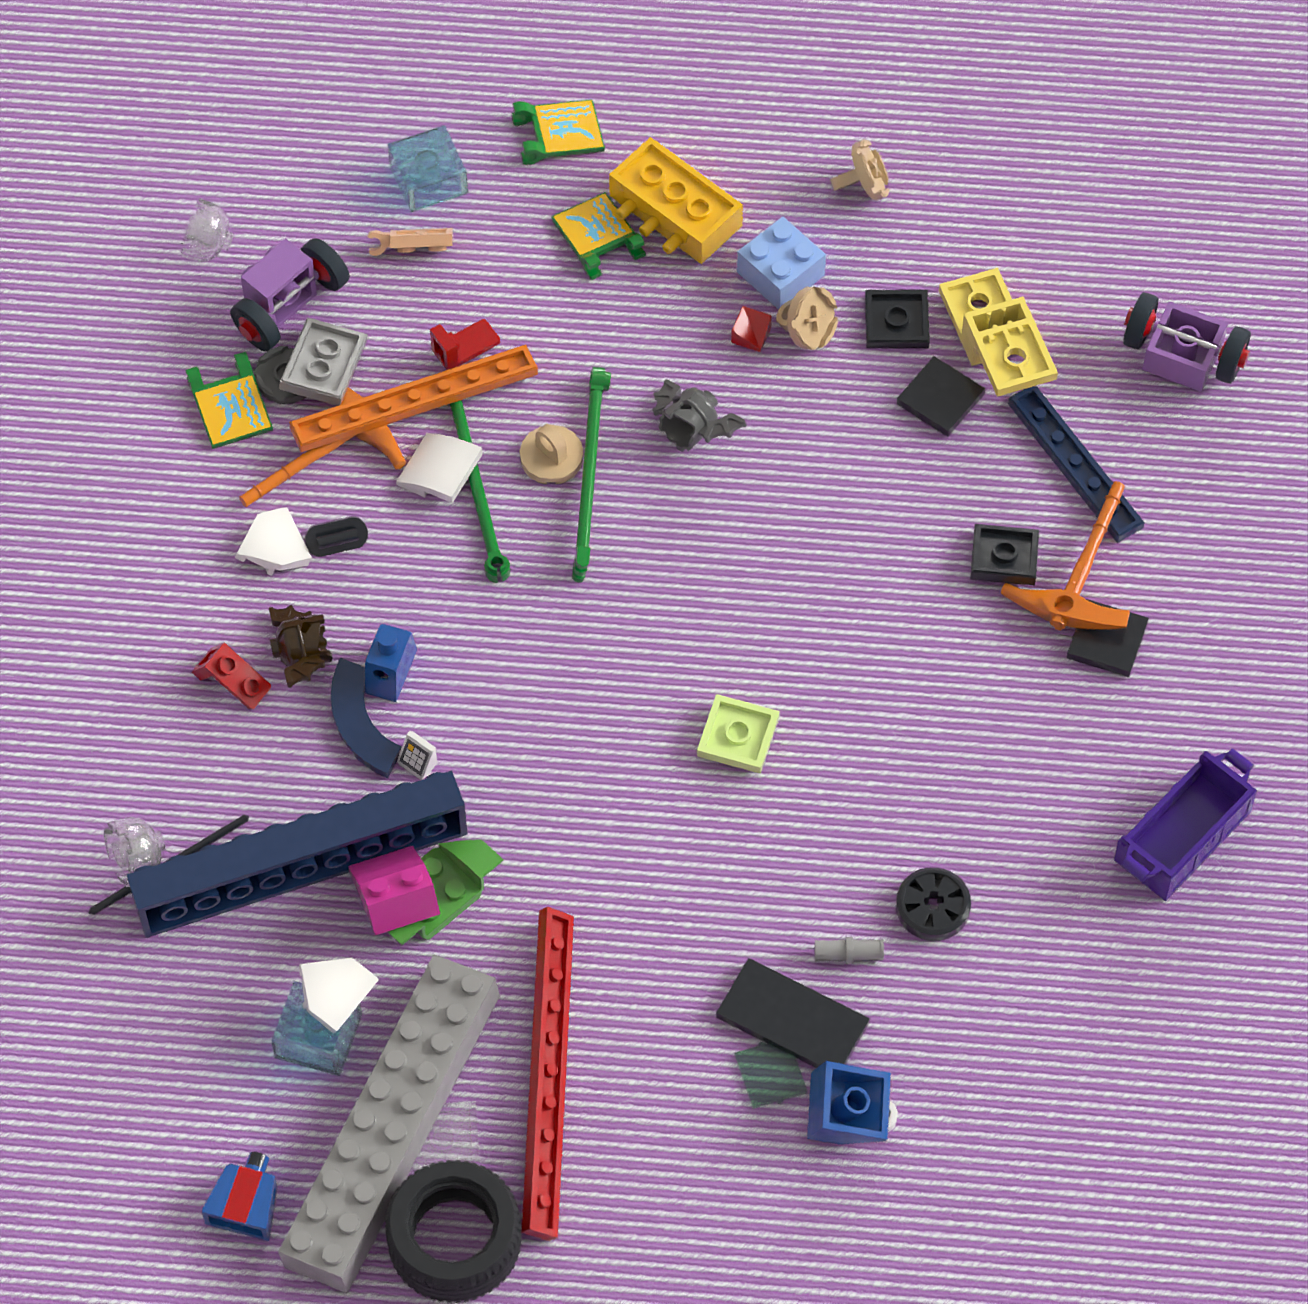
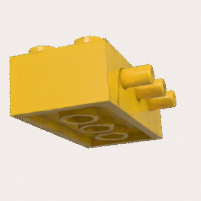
M649 137L609 174V196L621 204L616 210V215L624 220L633 213L644 221L639 227V232L644 237H648L656 230L668 240L662 245V249L667 254H671L679 247L702 264L743 226L742 203L652 137Z

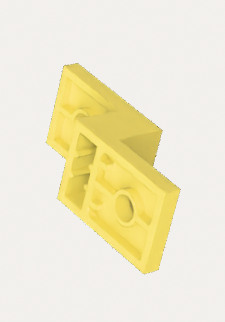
M998 268L939 284L940 296L971 366L983 364L997 397L1057 380V369L1024 297L1011 298ZM975 300H982L987 303V306L979 309L975 308L971 303ZM1016 354L1023 357L1024 361L1015 364L1010 362L1008 357Z

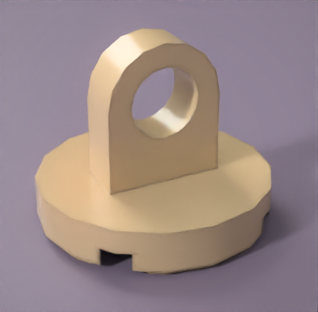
M863 139L852 145L851 153L855 169L830 179L834 191L861 182L864 190L872 200L877 201L887 197L890 189H885L884 185L889 184L888 174L879 152L876 149L870 150L869 146L872 144L870 141Z
M805 287L798 291L792 300L787 301L780 307L776 315V321L785 331L789 332L796 345L802 349L816 350V348L826 346L834 336L838 324V317L834 316V308L837 309L836 301L831 292L822 287Z
M545 424L529 432L522 441L520 448L522 469L528 477L538 483H565L575 477L582 467L584 456L582 443L574 432L563 426Z

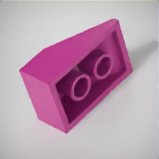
M413 846L348 866L375 935L440 915L433 882L424 862Z

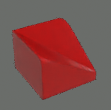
M742 306L731 331V343L761 352L771 330L772 316Z

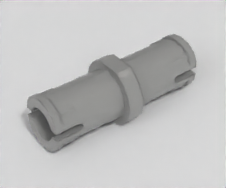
M845 937V940H815V961H846V964H853V961L861 960L884 961L883 939L853 940V937Z

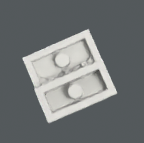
M426 433L397 479L396 485L422 497L430 493L453 503L483 454L482 447L454 437Z

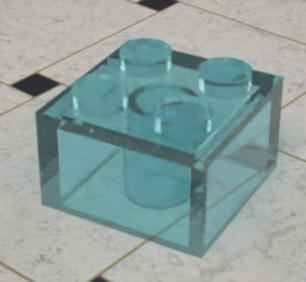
M445 125L387 144L389 166L410 212L468 194L467 171Z
M293 981L271 1041L274 1057L279 1060L341 1076L362 1017L361 1005L359 1004L339 1030L333 1034L309 1014L307 1009H303V984Z

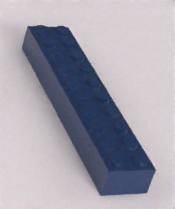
M452 770L445 773L435 772L423 780L414 783L404 782L395 786L392 790L380 794L370 793L362 797L361 800L348 804L338 803L330 807L329 810L317 814L307 813L298 817L297 820L283 825L273 824L266 827L264 831L255 834L238 835L230 842L220 845H207L198 852L186 856L176 855L169 858L166 862L155 866H141L135 869L133 873L126 874L145 938L350 873L348 866L409 846H413L418 851L438 843L468 835L465 804Z

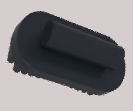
M357 516L323 522L308 528L305 534V544L309 552L318 557L357 549L366 543L368 529L364 521Z

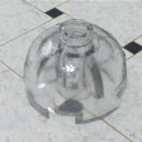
M199 198L195 207L201 209H197L196 214L189 219L181 243L183 246L187 245V248L183 247L179 252V256L192 261L207 262L216 258L222 249H229L234 233L228 231L229 219L221 207Z
M135 817L120 818L107 823L109 828L104 829L107 854L109 859L114 857L120 867L121 872L115 874L124 886L129 887L126 874L133 873L135 869L141 866L161 864V851L165 850V842L160 831L155 832L150 824Z

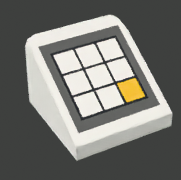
M409 731L398 756V764L418 779L423 780L437 765L436 747L413 731Z

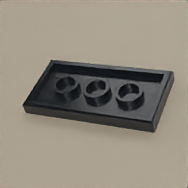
M750 958L747 959L716 1012V1018L815 1068L825 1061L847 1064L870 1023L869 1017Z

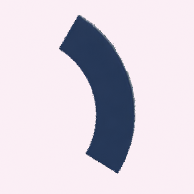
M340 657L331 685V706L337 731L341 739L354 753L356 759L375 773L388 778L398 760L402 746L381 734L367 714L364 700L365 667Z

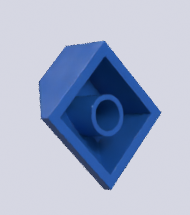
M825 1061L813 1070L810 1079L807 1139L838 1145L885 1142L888 1140L891 1073Z

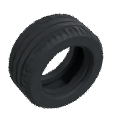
M452 1159L447 1160V1162L438 1161L436 1164L431 1163L428 1167L423 1166L422 1169L416 1170L413 1175H409L407 1180H404L401 1186L396 1189V1193L393 1194L386 1212V1240L394 1269L403 1282L407 1283L408 1287L414 1289L418 1294L421 1293L424 1297H429L431 1300L436 1299L438 1302L460 1303L462 1300L468 1302L470 1299H477L478 1296H485V1293L492 1292L493 1288H497L501 1282L505 1281L506 1276H509L511 1273V1269H514L515 1262L519 1257L518 1254L520 1253L522 1241L521 1221L518 1204L514 1199L513 1192L496 1173L493 1174V1171L486 1169L485 1166H478L477 1163H469V1161L465 1160L463 1162L461 1160L452 1161ZM450 1201L473 1204L484 1211L493 1225L491 1237L480 1252L469 1259L455 1262L433 1258L425 1253L414 1239L417 1224L425 1213L440 1203Z

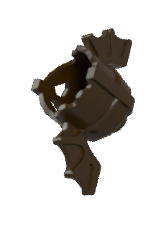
M292 605L284 609L270 607L269 613L272 625L278 627L275 634L276 638L269 639L273 658L280 657L281 662L287 666L284 669L287 687L292 688L294 684L300 681H311L312 673L319 668H325V663L332 662L333 659L330 650L326 649L328 645L327 639L323 637L325 626L321 624L325 623L324 615H312L311 611L306 613L298 612Z

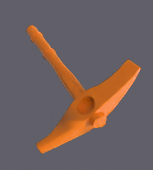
M348 387L341 405L363 397ZM384 425L306 451L284 467L281 466V469L256 486L253 485V488L239 496V499L245 507H248L259 498L262 499L265 494L286 480H290L292 476L329 454L354 436L381 451L388 457L396 470L403 468L406 461L389 427Z
M1118 481L1113 482L1108 495L1105 496L1106 500L1096 523L1092 526L1093 529L1085 548L1076 562L1064 590L1021 589L1005 583L1001 589V594L1033 614L1049 621L1056 630L1061 631L1066 626L1080 629L1126 628L1130 614L1129 610L1103 607L1089 602L1080 596L1104 534L1108 531V525L1117 505L1120 504V498L1125 485Z

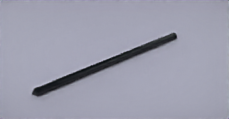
M242 815L178 855L186 856L198 852L204 846L214 843L248 822L249 816ZM129 884L93 907H90L89 914L95 915L130 894Z

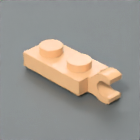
M452 228L390 230V232L373 230L368 232V238H377L381 242L379 247L369 248V254L373 256L381 255L387 247L397 248V252L409 253L416 251V247H428V251H445L447 246H453Z

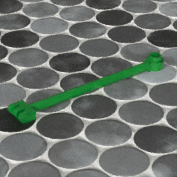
M592 366L589 381V405L577 542L572 569V579L575 582L584 581L590 561L591 547H589L602 393L603 390H609L611 372L605 371V368Z
M462 400L450 403L458 439L473 444ZM477 463L468 479L488 556L484 564L485 575L491 582L498 583L497 568L492 565L502 564L499 568L503 582L510 576V562L505 556L501 555Z

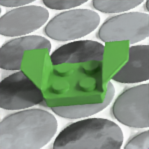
M481 839L438 843L439 848H433L421 859L433 882L440 915L388 931V933L401 946L416 933L423 939L430 940L480 898L484 889L483 878L502 863L503 859Z

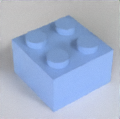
M781 217L737 251V273L778 310L784 303L792 300L798 291L805 287H811L825 276L826 254L785 217Z

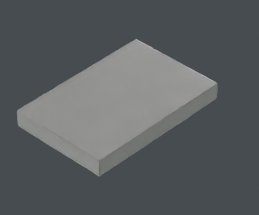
M307 317L280 380L279 390L336 406L341 405L367 342L368 334Z

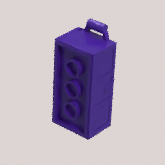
M1233 748L1229 752L1216 757L1208 751H1204L1200 755L1199 762L1178 783L1176 782L1171 787V790L1144 815V818L1127 835H1123L1118 840L1114 861L1166 902L1251 813L1257 790L1247 780L1254 764ZM1226 759L1244 775L1241 777L1222 761Z

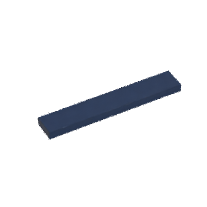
M1037 386L1026 388L1009 397L1008 405L1098 518L1106 500L1105 496L1108 495L1113 484L1111 479ZM1122 495L1120 504L1117 505L1107 530L1118 543L1142 530L1145 522Z

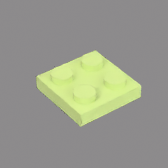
M716 694L697 748V756L761 774L779 720L780 711Z

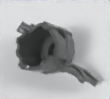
M666 379L661 390L654 393L657 405L652 409L655 416L662 415L659 418L660 425L658 428L660 431H664L667 435L666 438L670 442H675L676 448L682 452L685 449L687 451L691 450L703 437L706 443H709L711 439L718 436L731 438L734 431L747 426L745 419L733 413L718 419L715 410L718 401L707 390L703 392L692 387L681 392L679 385Z

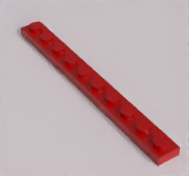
M548 906L539 910L521 1233L552 1241L558 1238L574 916Z

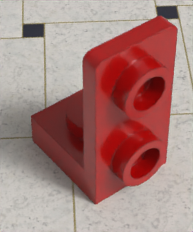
M481 319L455 334L452 332L447 333L441 324L430 329L431 350L446 370L461 366L500 344V337L486 319Z
M225 642L210 648L191 672L200 681L211 676L214 677L249 710L254 709L271 689V684Z

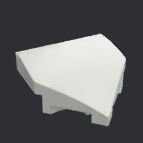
M287 507L257 514L235 556L236 559L242 562L248 559L264 567L270 576L273 575L275 569L280 571L308 566L312 559Z
M353 958L299 965L304 994L303 1009H307L309 1014L333 1034L339 1030L379 980Z

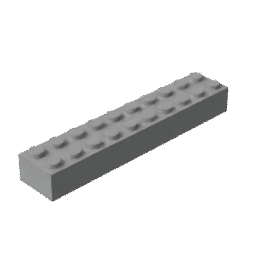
M433 954L278 1251L284 1268L348 1294L385 1221L386 1212L389 1208L388 1204L392 1200L393 1194L396 1193V1189L401 1186V1183L406 1180L500 996L495 977Z

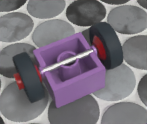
M285 238L278 245L272 246L255 265L253 264L246 268L241 276L244 298L231 308V318L240 333L259 350L268 351L281 339L278 328L317 295L315 280L328 290L337 291L350 279L348 268L338 253L321 239L313 238L299 249Z
M1143 292L1139 296L1134 308L1130 307L1124 322V325L1127 327L1123 339L1124 345L1139 350L1151 331L1154 333L1146 349L1142 370L1202 392L1218 357L1219 363L1215 378L1231 384L1236 378L1239 369H1244L1249 358L1250 351L1247 348L1251 338V331L1235 326L1228 340L1224 342L1228 322L1170 301L1160 321L1156 320V311L1159 298Z

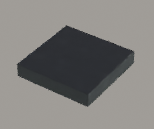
M865 290L866 348H929L928 290Z
M933 356L898 396L896 404L948 437L985 395L986 388Z
M975 524L970 580L1035 586L1039 530Z
M1086 599V600H1088L1089 602L1095 603V604L1100 605V606H1103V607H1108V608H1112V609H1118V608H1115V607H1112V606H1109V605H1105V604H1102V603H1099V602H1095V601ZM1130 612L1126 628H1076L1066 658L1130 677L1149 618Z

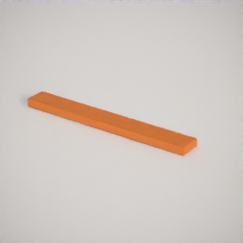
M525 344L290 421L289 428L302 453L538 375V367Z

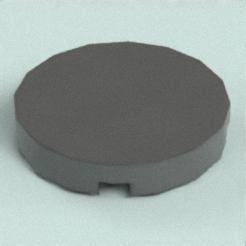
M288 346L275 347L263 354L257 362L255 380L260 394L269 401L278 404H293L306 398L279 390L280 380L294 348H288Z

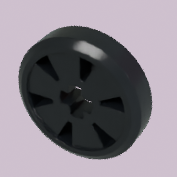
M936 867L923 868L911 873L901 883L897 892L896 913L903 927L912 935L929 941L944 940L956 935L968 921L971 909L970 892L963 880L953 872ZM931 898L937 899V903H940L935 910L930 909L929 899Z

